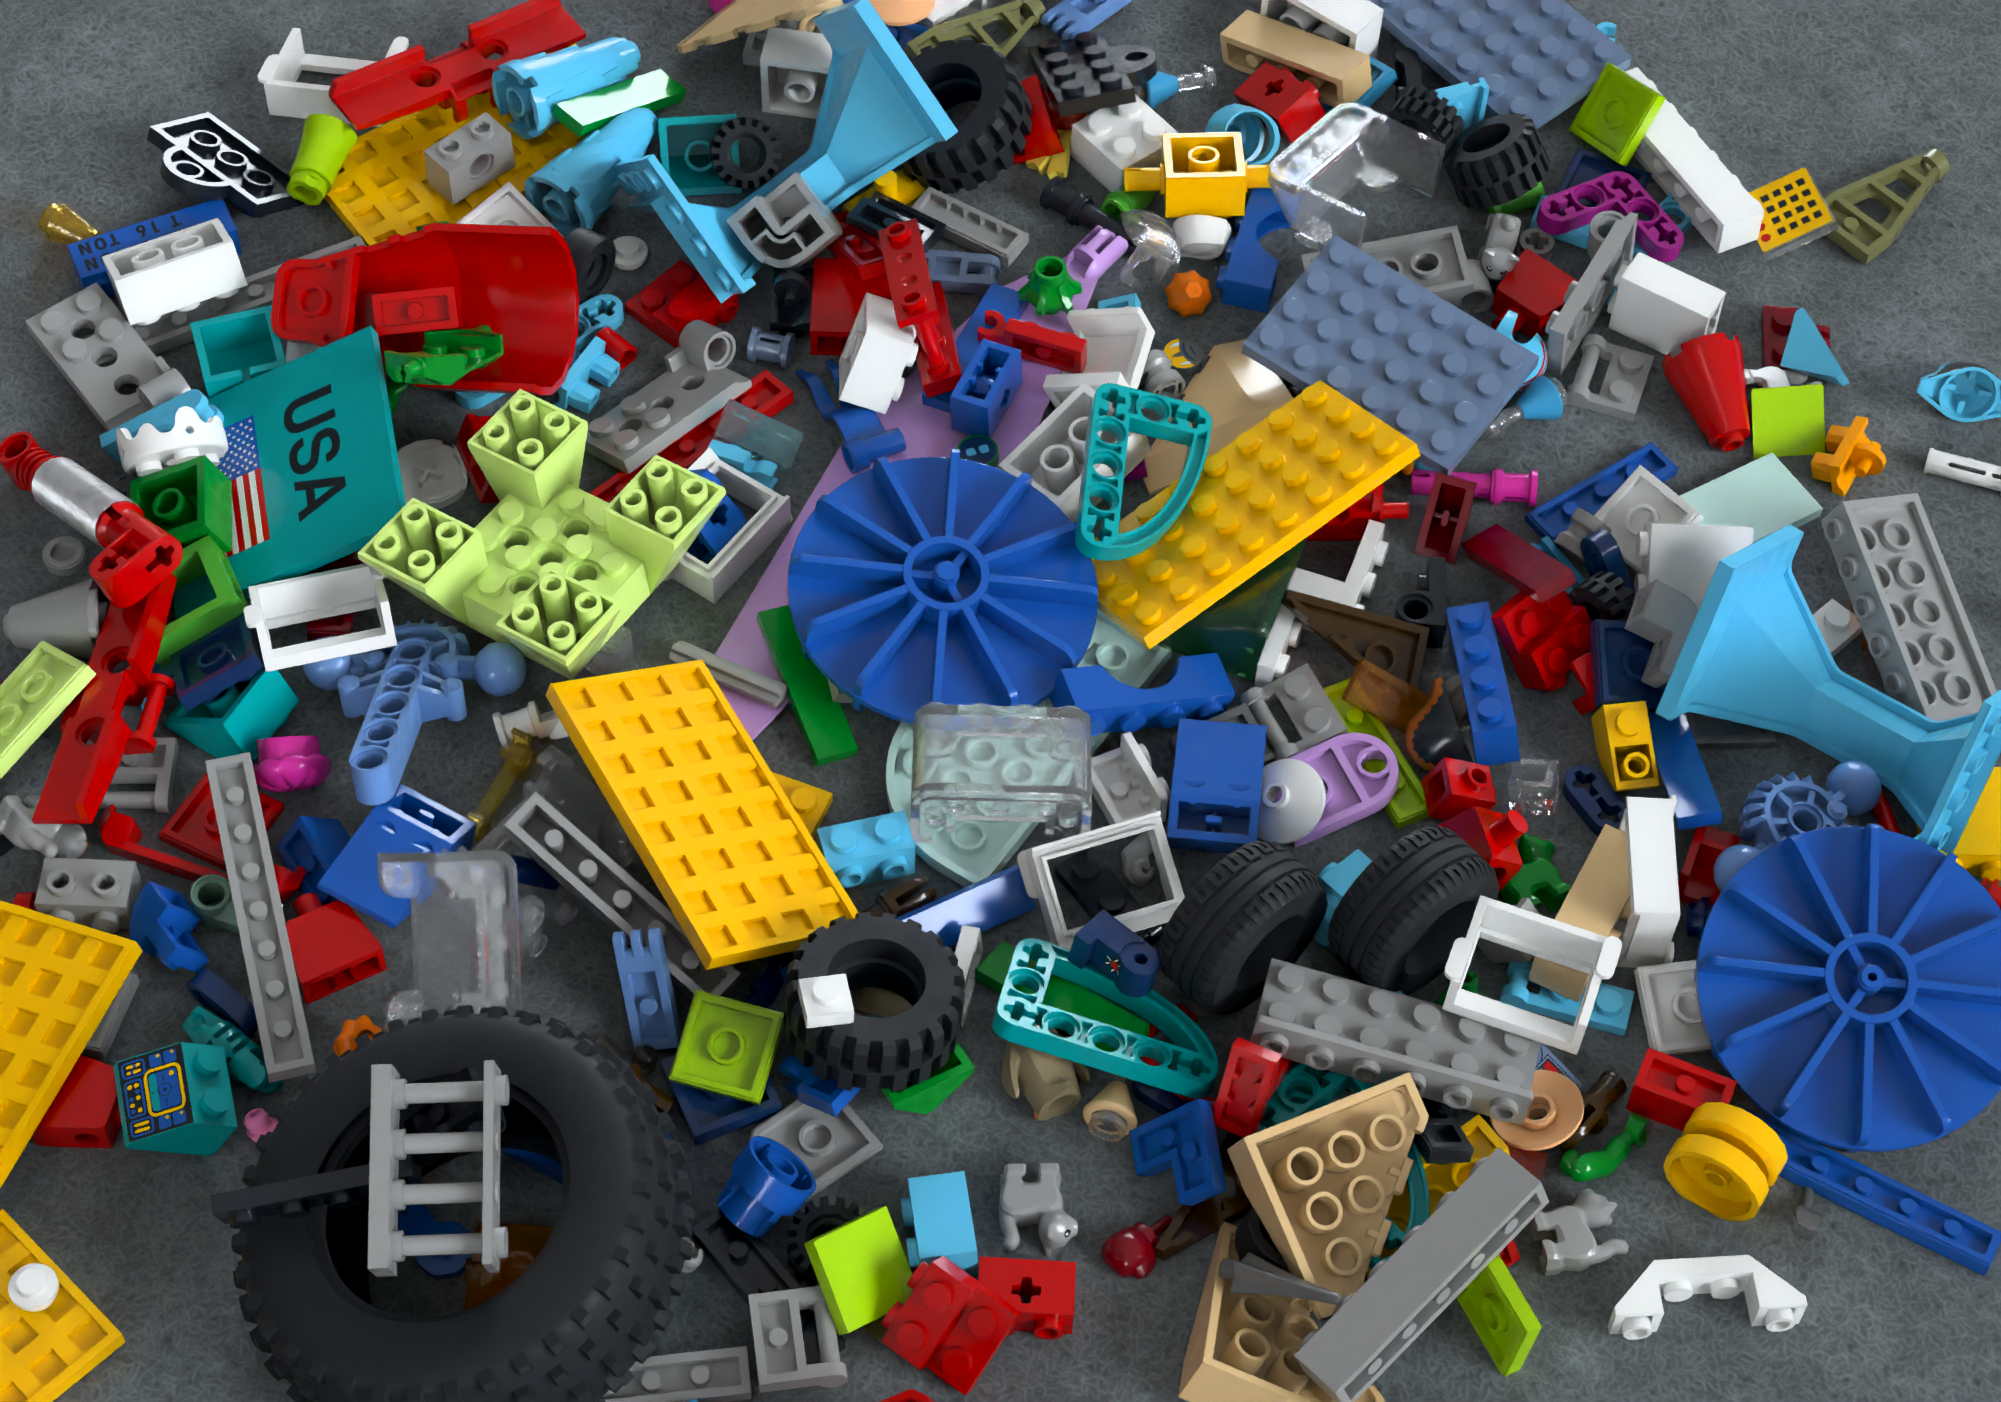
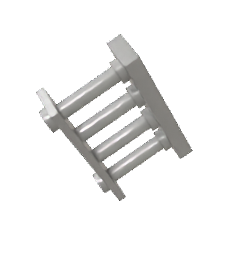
M484 1060L483 1081L407 1084L406 1079H400L399 1072L392 1064L371 1065L367 1269L376 1277L397 1276V1262H404L405 1256L482 1253V1265L489 1273L499 1272L500 1258H507L508 1230L507 1227H500L501 1106L509 1104L510 1089L508 1075H501V1070L494 1060ZM483 1101V1131L407 1134L406 1129H399L400 1109H407L408 1104ZM483 1152V1182L406 1184L404 1179H399V1160H405L407 1154ZM482 1202V1233L405 1235L404 1230H398V1211L405 1210L406 1205Z

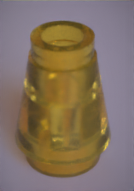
M52 202L46 207L39 221V229L45 232L46 238L67 245L102 234L101 231L97 230L66 203L58 204Z

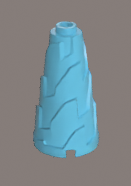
M610 37L582 47L574 45L549 54L542 52L523 59L510 60L497 66L500 69L493 72L492 91L495 103L501 116L507 113L511 114L514 121L506 125L516 135L523 139L535 138L543 134L547 129L560 123L552 115L556 103L626 80V76L635 72L638 68V63L641 59L640 51L634 42L628 41L626 38Z
M633 107L631 110H627L615 117L600 130L597 129L591 132L574 147H570L558 154L525 181L524 190L527 200L540 213L545 211L553 218L552 225L565 236H568L574 229L579 227L592 230L594 224L612 204L610 200L622 188L616 178L620 173L615 168V165L626 157L633 159L644 156L648 145L658 135L657 117L647 108Z

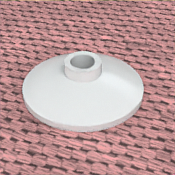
M1281 759L1264 766L1258 838L1263 841L1276 842L1283 845L1300 840L1314 829L1323 814L1326 802L1324 783L1314 768L1296 759ZM1282 791L1281 799L1273 803L1275 796Z

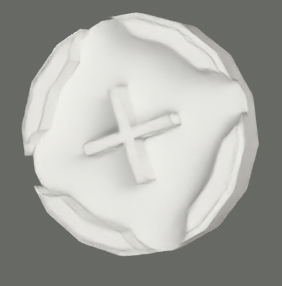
M427 439L415 441L402 447L397 452L406 504L412 498H415L435 509H441L456 502L467 491L470 477L455 445L452 444V447L443 445L442 440Z

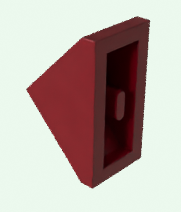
M1436 472L1415 547V554L1426 557H1444L1446 562L1455 564L1470 518L1477 486L1476 482Z

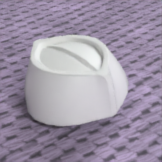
M1188 215L1176 219L1173 223L1175 256L1193 257L1201 260H1211L1219 257L1227 247L1232 234L1230 224L1226 219L1208 215Z

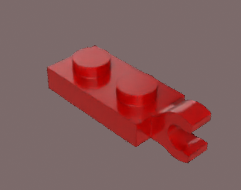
M986 310L985 324L994 326V328L978 327V341L982 342L983 339L1019 349L1021 350V359L1072 374L1083 373L1087 364V339L1080 338L1070 332H1059L1041 327L1031 321L1009 318L1006 323L1001 313L994 310Z

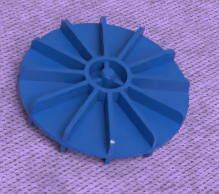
M951 449L949 458L920 457L889 463L888 459L883 456L875 459L872 469L849 479L830 494L822 495L816 502L815 509L805 521L796 539L788 570L787 595L789 611L795 631L802 644L801 651L804 657L811 659L833 685L852 699V708L860 712L866 707L897 721L927 727L926 735L932 736L936 735L937 728H974L998 722L1003 727L1014 723L1015 716L1034 708L1054 693V683L1060 670L1078 667L1082 661L1093 635L1098 611L1099 591L1092 560L1084 556L1075 545L1077 522H1071L1056 504L1031 485L1033 476L1023 472L1019 477H1016L993 466L959 459L960 449Z
M1868 823L1866 827H1826L1791 835L1767 848L1739 870L1720 893L1710 910L1698 946L1694 980L1696 981L1699 1013L1705 1033L1712 1047L1710 1053L1714 1061L1719 1060L1728 1076L1737 1081L1736 1086L1767 1115V1120L1773 1124L1778 1122L1787 1129L1812 1141L1845 1149V1152L1897 1151L1924 1145L1959 1129L1978 1115L2001 1090V909L1986 889L1966 869L1955 862L1958 857L1951 851L1945 855L1930 845L1914 838L1880 829L1879 824Z

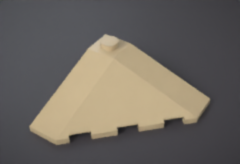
M732 0L676 46L679 53L684 54L698 49L697 46L702 44L704 46L714 45L739 37L738 32H745V34L755 33L780 25L779 20H786L788 22L803 19L842 5L843 1Z
M1246 339L1215 345L1208 354L1207 359L1209 361L1201 373L1194 375L1182 393V401L1203 407L1211 416L1212 427L1206 458L1220 451L1240 434L1248 431L1268 417L1271 412L1281 408L1293 399L1277 374L1242 353V344ZM1172 416L1170 417V419H1169V421H1168L1169 423H1171V421H1172V419H1173ZM1156 438L1150 447L1151 452L1145 457L1148 477L1142 478L1149 496L1159 494L1169 487L1173 481L1180 478L1188 446Z
M1410 1072L1244 1137L1227 1149L1246 1196L1283 1257L1291 1274L1322 1288L1339 1293L1342 1299L1347 1295H1354L1365 1284L1364 1278L1372 1256L1377 1258L1381 1255L1392 1223L1385 1219L1393 1195H1401L1414 1161L1408 1158L1407 1155L1415 1133L1421 1135L1424 1132L1429 1118ZM1306 1299L1319 1321L1332 1316L1337 1306L1335 1304Z
M1224 1221L1219 1230L1184 1358L1178 1397L1189 1402H1335L1303 1372L1294 1356L1299 1351V1346L1306 1335L1318 1329L1314 1320L1310 1318L1309 1312L1312 1311V1308L1308 1301L1302 1298L1231 1293L1233 1280L1219 1276V1265L1224 1258L1240 1261L1234 1245L1236 1229L1238 1227ZM1265 1239L1270 1247L1273 1248L1269 1241ZM1372 1385L1355 1402H1385V1399L1377 1388Z

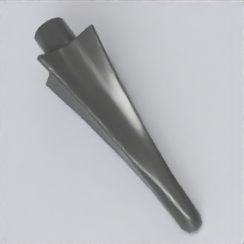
M1250 1252L1241 1261L1224 1258L1219 1265V1276L1233 1280L1231 1293L1295 1297L1335 1305L1342 1302V1296L1339 1293L1296 1277Z

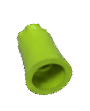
M312 114L305 119L301 142L289 173L290 181L287 186L288 193L294 199L300 200L307 205H320L325 195L330 192L346 157L357 143V135L347 123L327 114Z

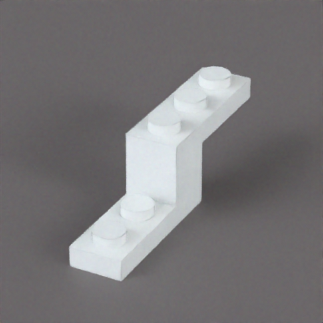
M1369 519L1345 582L1296 567L1288 589L1365 610V606L1360 605L1362 596L1366 598L1371 597L1377 579V574L1372 573L1374 565L1383 566L1389 548V543L1383 541L1386 524ZM1281 604L1257 664L1254 687H1263L1276 678L1284 676L1287 673L1291 659L1290 655H1286L1288 647H1297L1303 629L1314 632L1283 604Z

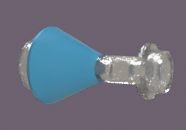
M1200 64L1199 72L1179 76L1157 71L1151 80L1134 86L1135 94L1150 108L1154 109L1178 91L1202 87L1203 92L1209 94L1210 90L1216 89L1217 81L1214 68Z
M1539 375L1527 386L1515 405L1501 411L1483 435L1487 439L1496 438L1500 440L1505 435V427L1521 419H1559L1563 413V407L1568 403L1564 386L1554 377L1548 379L1543 375Z

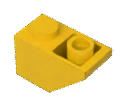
M1646 701L1603 705L1591 716L1599 761L1614 792L1658 788L1660 784Z

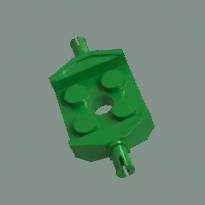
M482 324L470 329L425 331V344L422 345V350L419 352L399 353L393 350L384 351L386 373L394 382L403 383L404 381L409 384L453 385L469 372L485 368L504 354L502 334L492 332L488 325L482 326Z

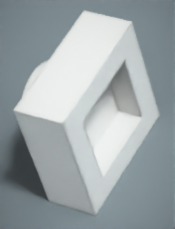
M846 974L798 980V994L806 1029L854 1022V1007Z

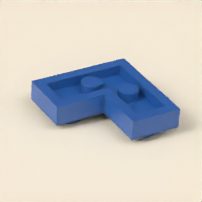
M1195 1099L1129 1131L1136 1175L1143 1177L1154 1176L1173 1167L1179 1204L1192 1207L1227 1191L1211 1101Z

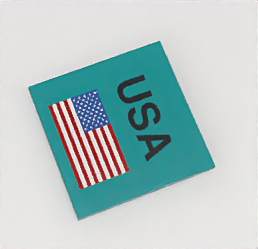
M371 325L207 398L208 405L216 406L224 415L223 427L227 437L228 450L219 459L220 464L216 467L232 481V551L225 554L229 559L246 599L250 598L248 589L250 586L298 577L362 549L406 505L378 333ZM207 573L174 591L176 619L217 597Z

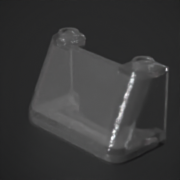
M501 850L377 853L378 879L381 888L390 897L411 898L414 990L395 992L387 999L383 1008V1030L386 1033L389 1032L388 1022L396 1019H401L404 1025H408V1020L418 1017L422 1019V1011L436 1009L439 1017L444 1016V1011L454 1010L457 1006L471 1005L474 1013H480L481 1007L502 1006L506 1007L508 1016L513 1017L517 1009L522 1010L518 879L516 863L513 858Z

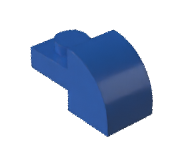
M148 881L138 895L131 913V940L138 943L143 950L142 952L157 957L159 961L173 970H179L182 967L198 973L210 960L191 935V932L200 922L201 918L185 896L180 892Z

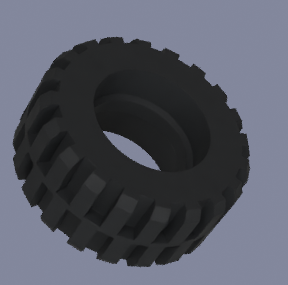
M960 39L959 43L956 44L953 40L941 41L938 47L932 48L929 45L921 49V54L914 58L909 56V60L944 111L967 101H979L973 113L964 122L956 126L958 132L947 141L937 142L900 164L898 166L899 169H902L904 174L912 181L917 180L922 187L926 189L927 187H932L938 191L942 189L947 194L958 193L961 188H965L966 191L979 188V183L984 181L990 183L998 178L996 174L1003 168L1007 171L1015 161L1013 159L1015 154H1021L1027 143L1023 135H1029L1032 127V121L1029 118L1032 116L1031 103L1008 60L1001 52L995 51L992 46L980 42L976 45L973 40Z
M870 912L855 914L854 919L847 920L845 916L830 921L828 929L821 926L808 935V942L804 941L799 944L793 953V961L788 965L783 1017L788 1043L792 1048L796 1049L795 1056L807 1068L811 1065L814 1066L813 1074L826 1082L830 1078L838 1081L837 1087L849 1091H852L853 1087L864 1088L865 1094H878L879 1089L890 1088L891 1093L904 1090L908 1082L912 1081L914 1085L920 1084L930 1078L931 1070L934 1072L939 1071L948 1062L949 1054L954 1052L961 1029L965 998L963 970L957 966L958 958L952 949L948 946L943 948V939L932 930L927 933L924 932L920 923L909 918L907 922L896 919V914L883 912V917H872ZM846 974L849 990L863 987L883 988L902 996L912 1005V1008L899 1015L886 1018H870L854 1013L853 1023L806 1029L798 994V980Z

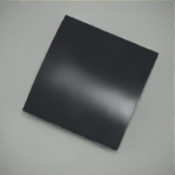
M878 191L869 199L863 197L847 215L845 221L879 238L878 230L887 228L895 222H905L916 218L925 253L942 238L946 227L945 223Z

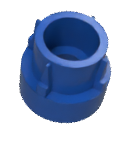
M755 1136L732 1162L733 1175L718 1195L717 1205H719L723 1214L739 1229L755 1237H763L782 1215L792 1216L802 1207L815 1191L816 1181L805 1163L787 1147L770 1138Z

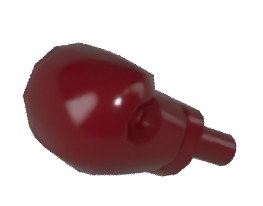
M1165 1214L1149 1227L1142 1222H1136L1132 1226H1127L1113 1233L1107 1238L1101 1249L1104 1262L1123 1278L1133 1276L1136 1279H1142L1147 1277L1155 1268V1247L1159 1242L1157 1235L1168 1228L1172 1222L1171 1217Z

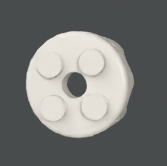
M188 406L178 409L175 414L174 427L170 432L161 433L150 423H144L134 438H132L127 428H118L116 430V439L123 469L126 473L137 477H143L203 455L215 466H218L220 464L219 459L228 450L227 437L220 417L217 415L212 416L205 423L199 418L193 408Z

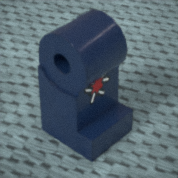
M1103 909L1075 934L1067 960L1081 970L1090 963L1113 979L1116 988L1121 993L1131 997H1142L1153 988L1161 959L1158 952L1146 943L1143 938Z

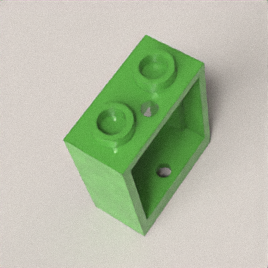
M209 534L183 548L182 560L172 574L177 579L175 590L207 573L217 597L165 626L156 662L162 668L171 664L170 655L244 613L243 609L249 606L227 555Z

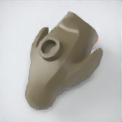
M1049 1029L1052 1034L1062 1037L1055 1029ZM1006 1040L1001 1080L1005 1091L1010 1097L1018 1099L1020 1090L1034 1109V1118L1037 1121H1048L1050 1118H1056L1071 1112L1081 1099L1077 1078L1084 1083L1090 1081V1073L1087 1066Z

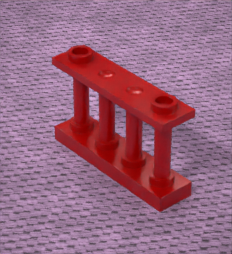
M914 218L905 222L892 223L887 228L878 230L894 311L899 329L914 325L917 333L914 343L919 345L916 360L920 379L926 397L930 398L954 390L963 375L945 292L940 281L931 282L918 221Z

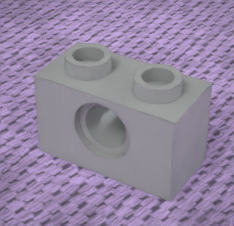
M487 112L424 150L428 183L452 205H455L515 167L511 133Z

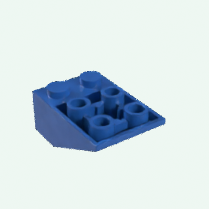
M1179 718L1167 828V841L1170 848L1230 854L1245 844L1257 841L1267 732L1266 725Z
M400 784L391 800L376 805L318 882L317 888L394 929L466 866L477 823Z

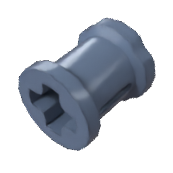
M753 326L747 346V361L755 363L757 359L779 363L781 368L788 369L794 353L795 334L788 332L784 336L762 332L761 327Z

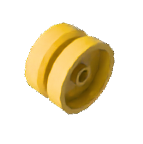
M1706 1102L1696 1107L1684 1128L1683 1136L1676 1140L1666 1156L1663 1164L1665 1175L1676 1192L1683 1198L1721 1219L1744 1222L1756 1216L1766 1199L1769 1187L1775 1184L1788 1159L1786 1147L1776 1132L1755 1115L1742 1108L1723 1102Z

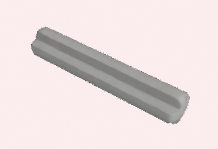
M678 641L671 647L668 657L671 664L702 659L716 683L772 707L782 705L785 700L787 687L784 683L685 641Z

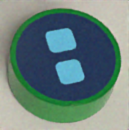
M969 436L963 439L957 449H960L959 459L975 461L995 468L999 463L998 446L988 436Z

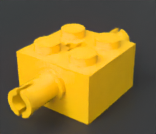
M1241 132L1162 134V163H1159V167H1124V192L1160 191V195H1164L1165 218H1180L1188 215H1208L1218 218L1245 216V192H1247V189L1283 188L1282 163L1247 165V161H1244Z

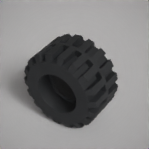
M1520 113L1497 115L1471 125L1461 132L1447 153L1441 157L1459 201L1466 207L1471 206L1476 209L1502 205L1519 198L1536 187L1537 183L1545 178L1546 172L1550 169V160L1532 118Z

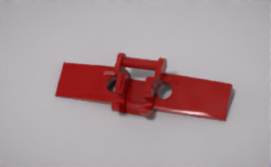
M530 0L468 25V40L461 42L459 48L425 61V49L420 44L335 78L328 91L329 98L357 131L418 112L437 103L441 109L446 110L452 107L453 119L458 123L468 119L467 98L489 92L491 106L493 108L497 107L492 91L493 72L500 69L497 66L510 60L523 59L542 52L549 54L562 50L586 38V32L561 6L559 0ZM494 53L500 54L502 56L500 59L496 60L487 59Z
M171 573L142 600L130 607L117 608L110 602L88 666L96 675L66 707L60 723L63 735L32 818L34 824H92L120 764L122 755L146 754L155 751L157 741L153 734L166 696L174 695L176 689L175 681L171 677L160 673H151L160 649L177 582L174 574ZM127 660L130 664L125 670L112 673L118 663ZM144 698H147L136 731H131L121 717L123 707L142 705ZM89 738L92 741V745H87Z

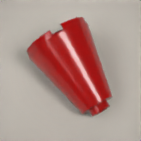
M1725 333L1703 335L1681 344L1682 353L1672 358L1671 352H1669L1661 363L1665 377L1711 447H1720L1724 452L1740 448L1744 445L1745 439L1750 435L1743 351L1738 336L1733 335V340H1727Z

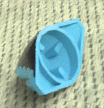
M1952 362L1943 364L1935 373L1920 378L1916 389L1917 393L1952 420L1977 422L2001 417V379L1984 366L1975 363Z

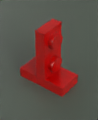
M1238 1037L1231 1047L1214 1106L1213 1118L1215 1126L1241 1137H1247L1259 1132L1268 1101L1295 1061L1282 1058V1054L1252 1043L1250 1039L1247 1041Z

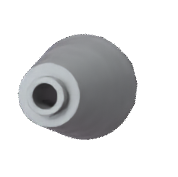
M91 578L11 606L8 614L3 619V631L6 638L11 640L12 644L17 648L33 650L41 641H45L71 656L90 659L110 601L94 579Z

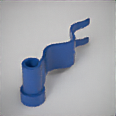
M830 359L825 361V364L833 376L839 398V363ZM803 369L795 371L798 378L803 379L807 383L817 409L824 420L833 419L845 441L841 444L842 455L852 474L869 469L870 463H873L877 458L889 457L906 450L905 439L898 427L886 431L876 412L861 406L839 400L841 407L838 408L832 401L824 383L816 374L806 372Z

